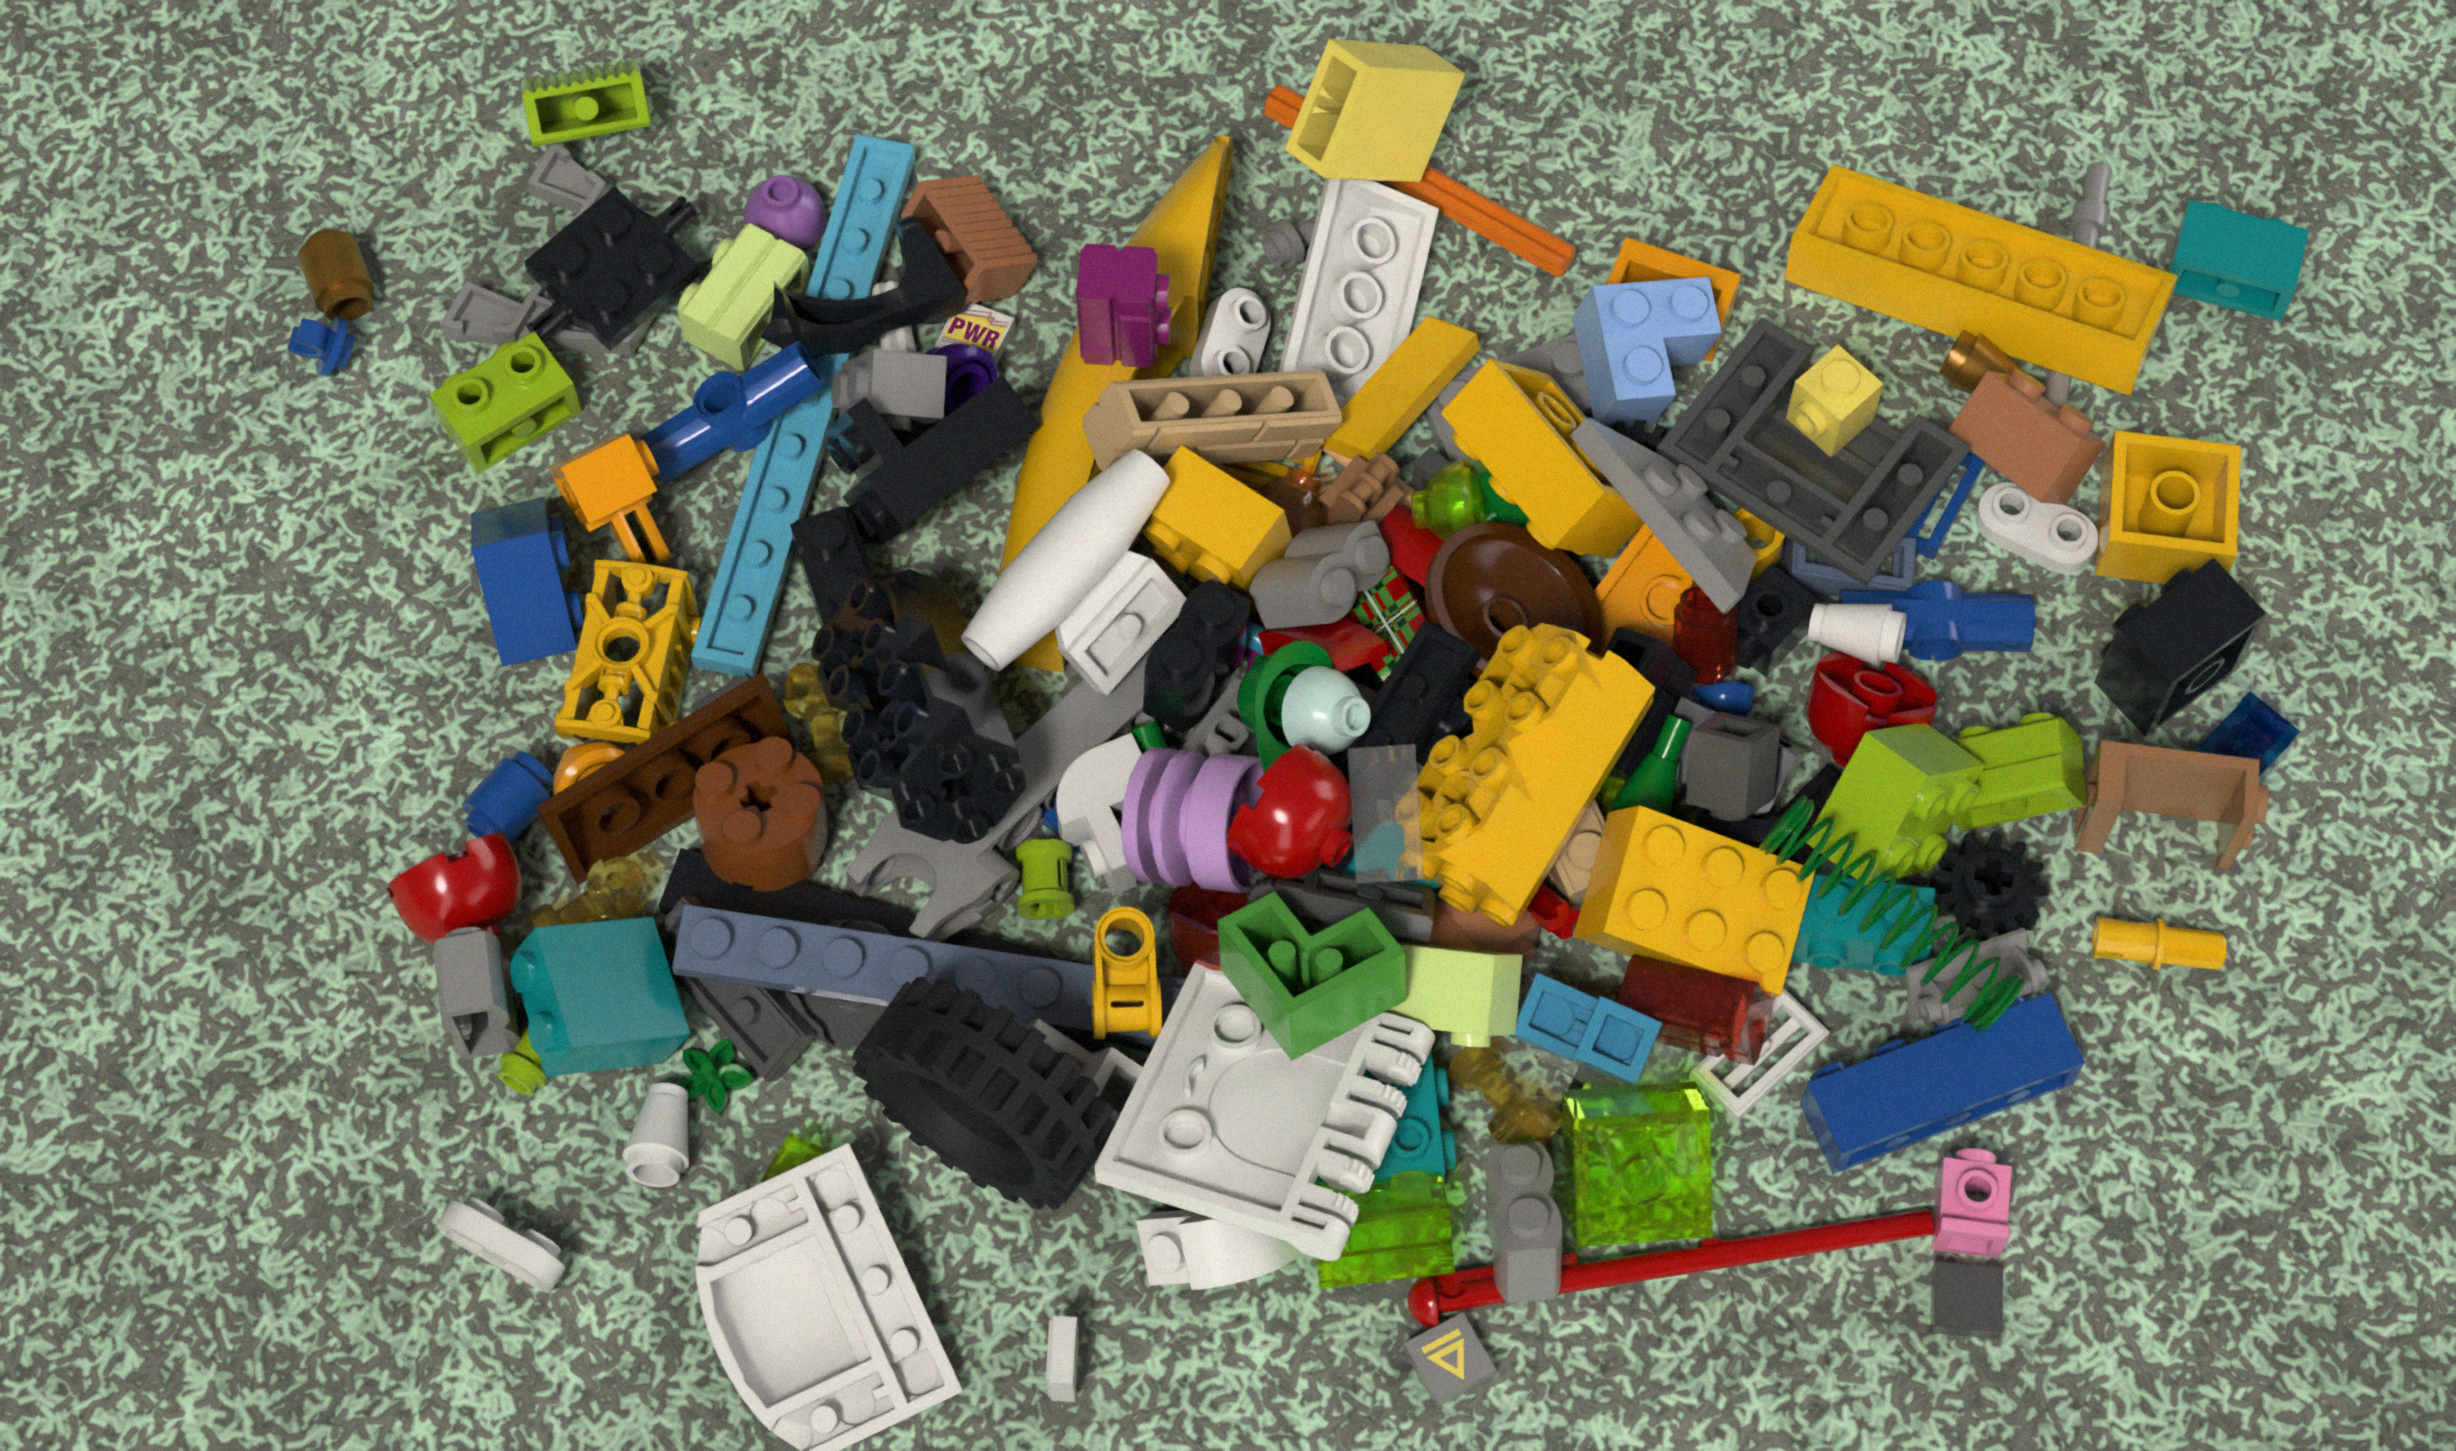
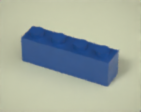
M2049 992L2030 1000L2027 995L2017 997L2003 1015L1984 1033H1976V1029H1971V1022L1968 1020L1962 1021V1017L1951 1020L1947 1025L1942 1026L1940 1024L1931 1031V1037L1915 1043L1908 1044L1906 1039L1888 1042L1873 1051L1870 1055L1871 1059L1848 1067L1845 1061L1829 1064L1811 1075V1081L1807 1082L1800 1106L1832 1174H1836L2073 1085L2085 1061L2051 993Z

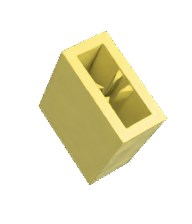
M1329 39L1284 150L1323 178L1420 182L1466 73L1426 46Z

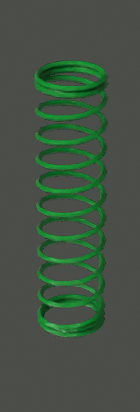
M1807 795L1801 796L1759 845V851H1764V855L1772 854L1796 827L1776 858V865H1781L1817 832L1828 825L1821 840L1796 877L1797 882L1804 881L1833 853L1849 842L1837 865L1817 893V900L1825 898L1856 868L1869 860L1860 879L1839 908L1838 917L1846 915L1871 890L1890 877L1883 893L1859 927L1858 934H1864L1893 906L1911 894L1903 912L1880 944L1879 952L1885 951L1915 922L1932 911L1926 926L1899 964L1900 969H1905L1937 938L1953 928L1946 945L1920 981V986H1926L1959 954L1974 945L1966 964L1941 998V1004H1946L1973 977L1995 962L1986 983L1962 1015V1021H1967L1979 1009L1971 1021V1029H1976V1033H1984L2020 994L2025 985V978H2020V973L2012 974L1990 989L2001 967L2000 957H1990L1969 972L1980 950L1979 939H1971L1963 943L1947 956L1958 936L1959 922L1947 923L1925 940L1939 914L1938 905L1924 907L1904 923L1918 897L1917 887H1909L1903 890L1882 907L1897 880L1896 870H1888L1882 873L1861 890L1874 868L1876 853H1866L1837 876L1853 851L1855 835H1848L1840 839L1816 860L1835 827L1834 818H1826L1819 822L1795 843L1814 810V801L1808 800Z

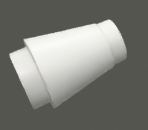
M1815 603L1809 623L1808 640L1820 642L1824 646L1878 667L1882 661L1897 663L1903 645L1907 616L1906 613L1892 611V604L1825 605Z
M656 1083L650 1086L648 1097L645 1099L622 1154L624 1161L627 1163L626 1173L632 1180L651 1187H669L675 1185L679 1181L680 1173L688 1169V1092L684 1088L671 1083Z

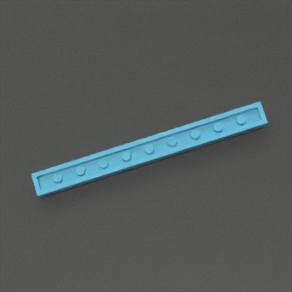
M856 134L805 295L834 300H853L871 297L872 288L878 282L915 162L914 145ZM856 350L849 354L823 355L814 359L813 361L821 371L826 386L773 418L770 432L757 446L691 654L694 667L739 677L746 673L749 679L756 676L795 551L790 524L805 518L829 441L824 432L834 423L838 408L833 407L831 400L833 378L836 371H842L843 362L854 358Z

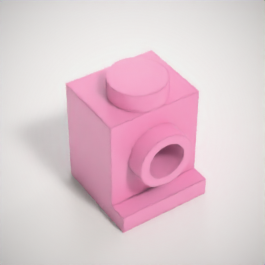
M1975 1148L1958 1150L1955 1153V1158H1943L1936 1173L1933 1213L1934 1234L1932 1235L1931 1250L1999 1258L2009 1240L2010 1234L2008 1217L2012 1166L1995 1164V1154L1987 1150ZM1965 1190L1986 1193L1987 1200L1975 1202L1968 1198Z

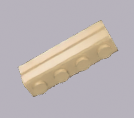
M1321 370L1112 381L1099 396V402H1095L1082 420L1083 429L1098 468L1104 471L1131 449L1142 451L1161 468H1164L1180 445L1211 464L1281 460L1285 456L1289 459L1309 458L1324 444V438H1329L1342 423V413L1326 374Z

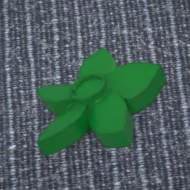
M729 1039L716 1043L709 1051V1058L697 1050H683V1062L694 1075L684 1080L680 1087L688 1092V1100L695 1099L704 1094L710 1109L720 1117L727 1104L728 1096L726 1089L731 1091L742 1090L755 1081L747 1070L740 1065L734 1064L736 1058L735 1047Z

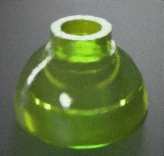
M1467 459L1454 461L1443 466L1431 476L1423 490L1413 491L1411 494L1412 514L1416 528H1429L1443 541H1446L1452 534L1464 527L1485 522L1479 477L1475 466Z

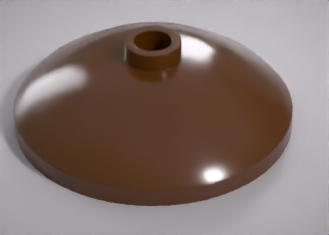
M1484 522L1469 525L1452 534L1433 555L1425 578V599L1429 617L1434 626L1474 645L1481 652L1482 657L1471 672L1479 678L1496 652L1501 637L1517 625H1524L1530 630L1540 623H1545L1576 631L1591 640L1586 650L1597 655L1599 654L1603 637V622L1598 600L1590 583L1580 568L1564 551L1559 548L1550 550L1544 547L1530 534L1528 529L1501 522Z

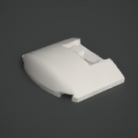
M849 1143L699 1212L696 1229L702 1228L695 1268L698 1293L708 1333L729 1379L744 1402L769 1431L772 1430L778 1437L801 1451H840L963 1392Z

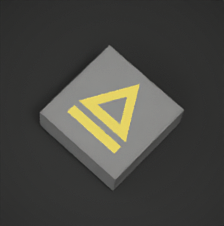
M1464 1312L1403 1344L1404 1353L1436 1408L1496 1377L1497 1369Z

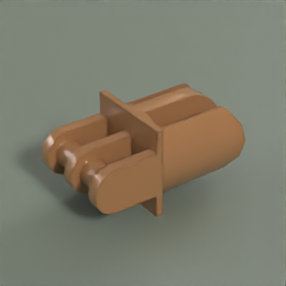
M1376 452L1367 463L1357 454L1319 497L1318 500L1326 505L1321 514V525L1329 526L1363 521H1375L1378 525L1406 494L1394 484L1400 473L1395 461L1382 452Z

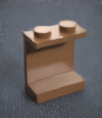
M2101 740L2084 776L2087 804L2084 807L2076 808L2074 851L2100 854L2120 810L2217 821L2216 868L2229 870L2241 849H2249L2254 824H2263L2267 814L2269 789L2268 785L2259 784V759Z

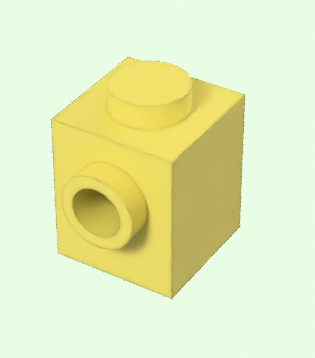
M1837 344L1795 381L1786 419L1828 456L1833 457L1874 420L1884 383Z

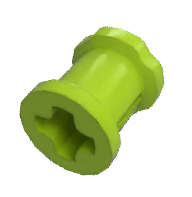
M1034 839L1017 846L1016 861L1017 865L1022 867L1023 895L1018 897L1016 902L1018 914L1030 920L1062 919L1073 914L1075 899L1073 895L1068 893L1067 865L1072 862V846L1058 839Z

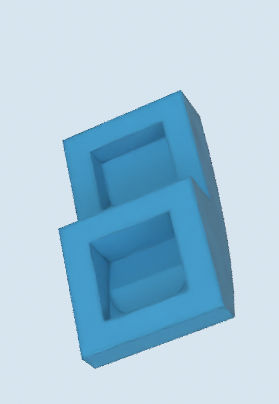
M1537 972L1517 1017L1516 1035H1510V1037L1595 1072L1636 1085L1662 1022L1600 996L1597 999Z

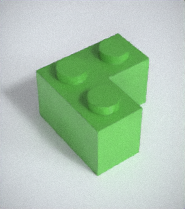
M1274 891L1217 921L1222 972L1291 1061L1406 1001L1405 951L1369 907L1310 936Z

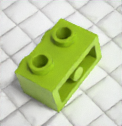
M535 331L519 341L514 340L503 344L494 352L492 357L466 372H458L451 375L438 389L429 394L439 423L477 475L582 412L574 383Z

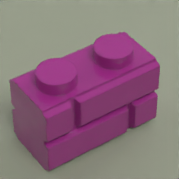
M1086 243L1080 251L1076 289L1081 358H1083L1085 364L1113 366L1116 360H1119L1122 366L1151 368L1153 363H1156L1157 345H1169L1170 274L1158 273V253H1155L1154 248L1124 246L1122 251H1117L1115 245Z

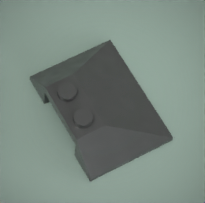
M1761 317L1658 444L1656 453L1674 462L1677 466L1679 464L1688 466L1703 479L1708 487L1866 587L1969 454L1971 447L1919 414L1904 433H1901L1875 416L1874 420L1833 457L1828 456L1786 419L1794 383L1809 369L1813 348Z

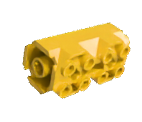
M1540 623L1530 630L1524 625H1517L1508 630L1501 637L1496 652L1478 681L1469 689L1463 700L1464 711L1472 717L1474 733L1462 740L1455 735H1449L1438 741L1433 746L1428 761L1410 790L1399 801L1394 811L1395 822L1403 828L1405 849L1399 857L1398 863L1413 875L1428 882H1431L1433 879L1442 885L1438 896L1450 906L1467 915H1472L1476 907H1478V910L1484 916L1507 929H1512L1515 922L1518 923L1654 700L1652 696L1655 693V687L1625 659L1607 650L1603 658L1586 650L1591 640L1576 631L1545 623Z

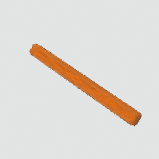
M1276 85L1264 103V113L1267 117L1292 130L1305 97L1284 85ZM1427 165L1420 182L1384 181L1417 200L1439 208L1438 212L1556 277H1562L1575 259L1576 248L1574 245Z

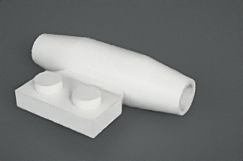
M1131 449L1074 493L1002 571L961 635V639L966 647L988 667L995 671H1001L1054 629L1059 645L1057 649L1095 692L1108 695L1176 620L1183 603L1187 599L1153 559L1128 550L1170 484L1169 477L1165 471L1142 451Z

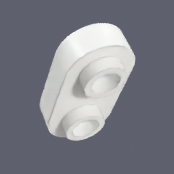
M1233 288L1210 304L1190 362V377L1255 374L1257 372L1270 331L1271 318L1266 304L1256 293L1246 288ZM1240 312L1245 316L1247 322L1243 320ZM1223 361L1229 363L1233 374L1225 369Z
M1999 483L1988 488L1983 493L1976 510V525L1986 540L2057 573L2070 574L2084 569L2092 560L2098 545L2097 529L2086 515L2064 504L2041 503L2015 483ZM2012 505L2018 509L2019 514L2009 515L2000 506ZM2057 532H2071L2077 540L2065 541L2060 538Z
M470 1197L466 1205L457 1201H451L436 1224L437 1228L447 1238L532 1287L545 1293L552 1291L565 1271V1266L557 1259L561 1252L559 1246L534 1230L527 1229L523 1236L503 1226L504 1217L497 1210L479 1199Z

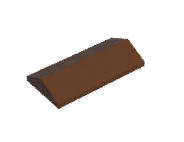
M763 672L757 674L537 805L540 823L577 886L695 817L693 805L695 776L699 768L704 764L713 761L716 757L732 748L750 743H758L767 737L783 738L791 744L792 749L796 750L769 680Z

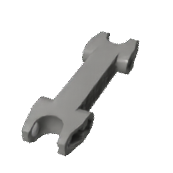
M1153 646L1150 647L1108 695L1094 691L1070 664V669L1082 681L1014 741L1025 774L1026 789L997 826L989 828L985 837L970 844H960L953 839L942 842L902 828L893 809L884 817L876 832L846 871L848 886L860 897L877 892L883 886L898 878H917L929 884L934 893L928 903L916 915L915 921L909 928L913 939L942 943L962 929L968 930L982 922L1014 889L1020 873L1005 858L1045 823L1044 818L1041 817L1043 811L1039 805L1042 804L1050 812L1054 809L1050 805L1056 799L1053 794L1058 788L1063 774L1072 762L1086 751L1128 734L1127 730L1129 728L1154 719L1143 713L1145 664ZM1232 674L1220 683L1215 684L1213 699L1222 689V687L1227 683ZM1158 721L1168 748L1177 743L1191 730L1180 733Z

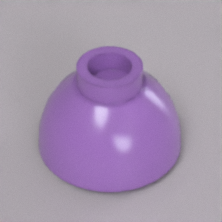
M776 175L759 184L750 194L744 209V226L751 223L772 234L776 240L781 239L805 251L812 247L823 235L827 225V211L821 196L809 183L792 176Z

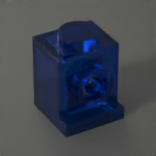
M2249 691L2241 699L2239 705L2198 746L2196 752L2259 759V784H2261L2287 757L2301 731Z

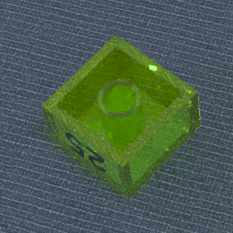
M1695 1081L1561 1091L1566 1218L1577 1247L1713 1237L1710 1109Z

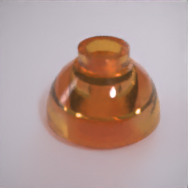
M1289 466L1285 477L1282 476L1269 480L1255 491L1285 510L1292 539L1307 528L1328 526L1327 506L1318 500L1321 496L1319 491L1324 481L1312 474Z

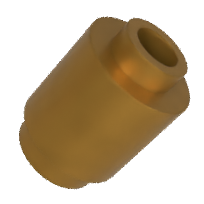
M323 229L309 236L306 243L300 248L297 257L317 309L324 312L330 321L335 317H340L348 322L365 315L373 305L371 296L374 292V285L355 237L350 233L335 229Z

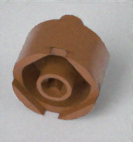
M767 737L758 743H750L732 748L716 757L713 761L704 764L697 771L693 805L701 852L709 867L719 878L732 885L734 881L753 886L754 891L769 892L788 887L797 881L802 882L814 873L820 864V856L826 844L828 845L829 826L823 782L818 770L808 758L792 749L791 744L787 740L780 737Z

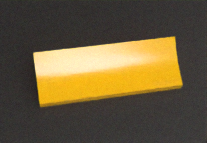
M1832 164L1791 237L1784 279L1817 293L1956 339L1962 331L1975 338L1980 333L2007 356L2131 396L2157 329L2174 293L2178 275Z

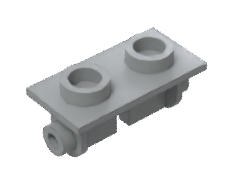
M2024 927L1980 942L1978 956L1969 970L1970 972L1990 957H2000L2001 967L1990 989L2004 978L2020 973V978H2025V985L2017 997L2034 995L2038 992L2039 985L2047 982V973L2043 963L2037 958L2033 960L2027 958V930ZM1974 945L1959 954L1926 986L1921 987L1920 981L1937 957L1907 967L1908 1020L1912 1023L1922 1019L1925 1024L1935 1022L1938 1026L1940 1024L1944 1026L1949 1024L1951 1020L1962 1017L1986 983L1995 962L1980 971L1946 1004H1941V998L1966 964Z

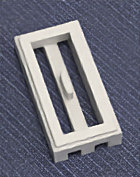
M1783 988L1781 996L1770 998L1690 1071L1689 1079L1697 1087L1701 1085L1708 1092V1097L1716 1105L1720 1104L1727 1110L1726 1115L1736 1124L1827 1041L1830 1032ZM1782 1010H1785L1791 1018L1722 1081L1713 1074ZM1801 1028L1809 1033L1739 1098L1732 1093L1737 1086Z

